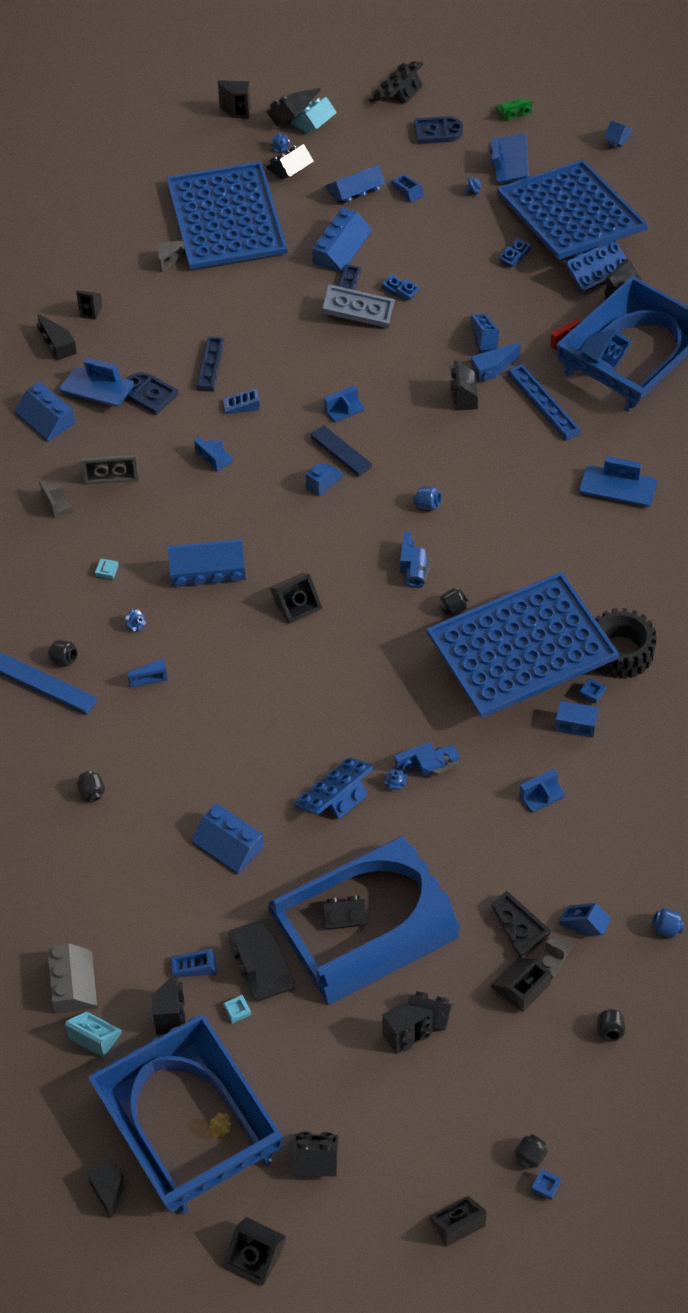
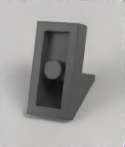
M555 936L546 941L545 950L538 960L539 963L552 972V980L573 948L572 945Z

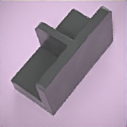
M43 479L39 480L41 494L54 518L70 513L71 507L64 496L63 487L59 486L58 483L46 486Z

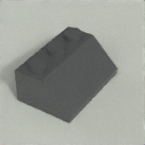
M137 453L81 458L85 485L139 481Z
M69 943L47 946L52 1003L55 1014L98 1008L92 950Z

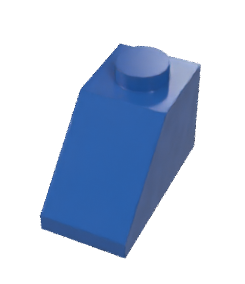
M611 120L604 139L611 146H623L632 134L633 129Z
M317 463L305 473L306 488L321 496L343 477V473L329 464Z
M597 903L567 906L559 923L586 936L603 935L607 930L611 918Z

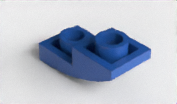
M516 238L510 247L507 246L498 257V260L514 266L532 248L531 244Z
M390 274L381 285V288L387 292L409 300L420 289V287L408 279H405L403 282L393 274Z

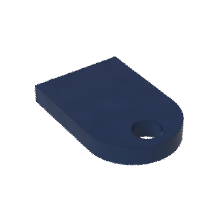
M455 117L414 118L417 144L453 142L463 135V123Z
M134 373L126 378L138 383L134 385L126 398L155 415L159 414L179 395L178 389L148 373Z

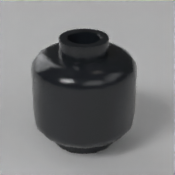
M452 588L440 597L442 603L439 606L445 614L449 613L455 616L467 608L466 602H468V599L461 589Z
M56 640L49 647L48 655L52 663L69 666L77 659L78 651L72 642Z
M88 771L79 776L76 785L81 798L90 800V802L101 799V795L105 792L101 776L98 773H94V771Z
M615 1009L602 1011L597 1017L599 1036L610 1042L622 1038L626 1032L624 1015Z
M533 1134L524 1136L514 1152L518 1158L517 1163L526 1169H529L530 1166L538 1168L548 1152L545 1147L546 1143Z

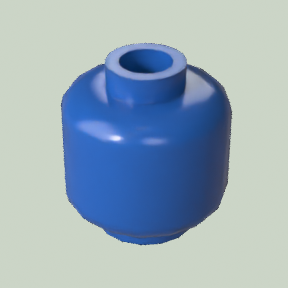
M422 486L417 490V493H414L413 499L420 510H435L441 505L442 495L436 487Z
M667 908L656 911L652 919L654 931L668 938H674L677 933L681 934L685 924L682 922L680 913Z

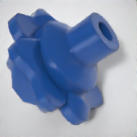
M277 133L275 137H272L271 140L273 142L271 146L275 152H283L289 148L290 140L287 139L285 134L281 136L280 133Z
M469 177L468 186L464 189L467 193L472 191L478 195L482 185L479 179Z
M139 609L129 610L128 615L125 616L126 626L133 632L136 630L141 631L142 626L146 624L144 620L145 615Z
M391 769L389 773L385 774L384 784L388 785L389 789L401 790L402 786L407 785V775L403 774L402 770Z

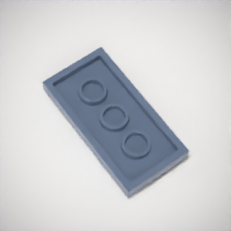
M329 284L322 313L388 328L395 299Z

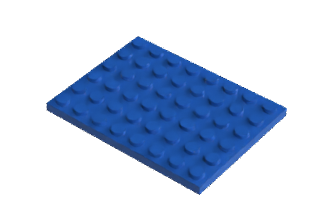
M584 159L497 188V194L558 260L648 229L646 221Z
M262 161L167 176V183L181 238L184 242L189 269L288 253Z
M562 571L427 628L429 638L480 718H484L619 659L618 651Z

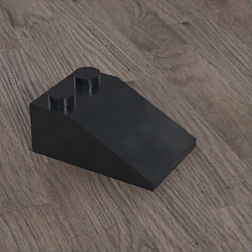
M315 88L294 92L288 96L284 94L278 100H273L266 112L273 122L279 126L297 117L321 89Z

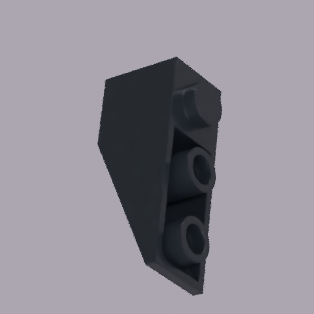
M40 314L37 315V329L39 333H43L44 342L49 344V350L52 355L55 354L57 360L77 354L75 340L69 330Z

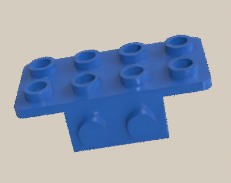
M526 133L500 138L498 136L492 137V144L489 145L492 154L490 155V161L492 165H495L497 183L501 184L528 178Z
M615 240L597 248L589 249L584 254L579 253L573 259L567 261L566 266L580 290L585 291L604 282L607 275L612 273L618 264L627 258Z
M87 357L83 362L85 368H74L61 385L60 391L118 407L134 387V382L120 378L115 364Z
M606 456L604 468L592 465L586 467L580 486V493L650 507L657 486V479L640 475L642 463Z
M352 757L347 758L336 769L330 771L325 778L315 783L309 791L300 795L298 800L294 802L296 808L314 815L320 814L329 806L334 817L340 819L368 796L361 779L372 771L373 767L371 764Z

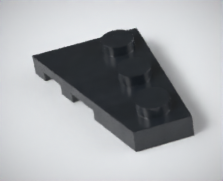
M508 891L492 902V908L519 957H525L551 935V930Z

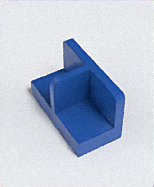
M355 385L324 397V410L334 423L364 411V406L358 399V389Z
M200 436L194 439L195 452L217 472L233 462V458L223 450V442L221 440L215 442L210 439L205 442Z
M560 701L555 731L594 738L599 708Z
M555 769L520 785L519 796L531 813L565 798V793L558 784L559 774Z

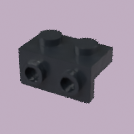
M359 895L349 896L347 901L339 902V898L326 899L327 903L323 904L326 929L367 924L365 900L360 899Z
M416 991V994H410L409 1006L430 1009L433 1012V1027L443 1030L447 1029L450 1012L453 1008V1004L449 1003L448 998L437 996L436 999L428 998V993Z

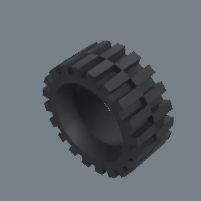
M614 608L612 613L609 614L606 610L603 612L602 617L598 615L595 618L609 639L613 637H626L633 640L639 647L633 653H619V659L601 666L602 674L606 675L609 672L612 678H616V674L621 675V679H626L627 674H630L631 678L636 677L637 671L642 674L645 672V667H650L655 653L656 629L655 627L652 628L653 623L650 620L646 622L644 614H641L640 617L637 616L638 611L632 610V613L627 612L628 608H622V612H618V609Z

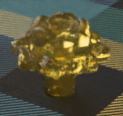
M219 1112L214 1118L210 1119L211 1125L208 1127V1130L212 1132V1137L224 1138L231 1131L230 1126L233 1121L229 1119L228 1113L222 1114Z

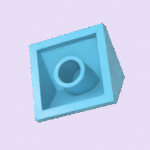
M89 1012L73 1017L65 1023L68 1039L103 1058L122 1032L121 1029Z

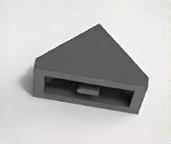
M183 241L158 242L159 268L163 272L185 255Z

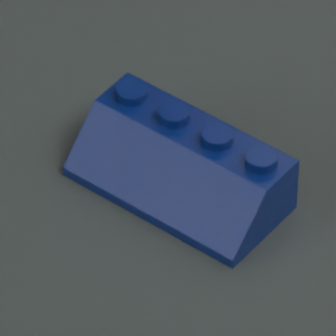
M342 207L313 246V263L343 273L345 265L351 262L372 232L371 227L358 212Z
M242 539L167 546L172 587L246 580Z

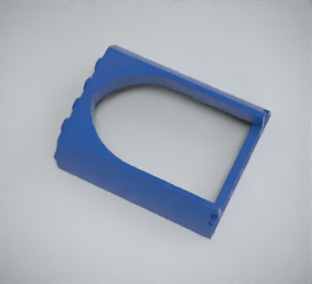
M634 276L630 277L557 343V353L559 361L563 362L566 369L564 371L565 375L569 377L576 369L582 371L626 397L625 410L630 411L688 357V307ZM639 325L667 327L676 342V348L673 353L640 385L580 351L583 342L590 335L612 328L620 332Z
M399 836L268 902L267 910L327 1005L459 938L458 930L461 927L455 918L448 894L445 891L442 892L437 878L431 876L426 862L419 859L414 845H410L404 836ZM367 872H395L415 880L421 889V896L413 913L401 925L321 967L318 966L284 912L351 877Z
M204 1014L192 1017L186 1024L172 1028L166 1035L154 1038L146 1046L134 1049L129 1055L122 1059L114 1060L111 1065L94 1071L88 1077L166 1208L171 1212L179 1210L181 1214L187 1213V1202L260 1160L263 1161L265 1166L272 1163L271 1156L275 1151L279 1152L283 1142L282 1134ZM160 1070L185 1071L204 1079L220 1094L252 1145L177 1187L143 1132L137 1118L138 1099L145 1082L154 1071Z

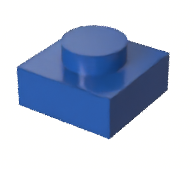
M589 678L581 688L579 696L596 704L606 691V686Z
M541 1169L531 1191L552 1201L562 1178Z

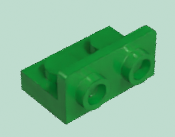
M525 97L498 104L495 110L503 121L531 114L533 102L531 99L526 100Z

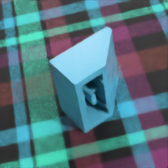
M327 97L321 100L317 98L312 103L310 102L290 123L310 133L318 129L337 112Z

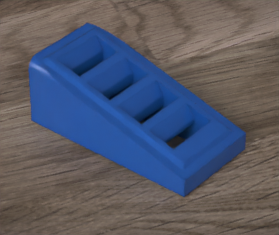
M406 174L391 180L392 184L410 202L424 196L422 185Z
M258 389L248 390L223 398L225 414L260 410Z
M164 658L128 672L129 686L136 687L167 681Z
M211 949L172 956V975L177 974L178 977L216 974V955ZM188 961H191V968H188ZM179 962H183V969L179 970Z

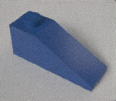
M471 314L470 318L476 345L483 352L497 349L499 329L487 314Z
M514 343L471 356V370L475 372L478 382L497 377L519 358L520 343Z

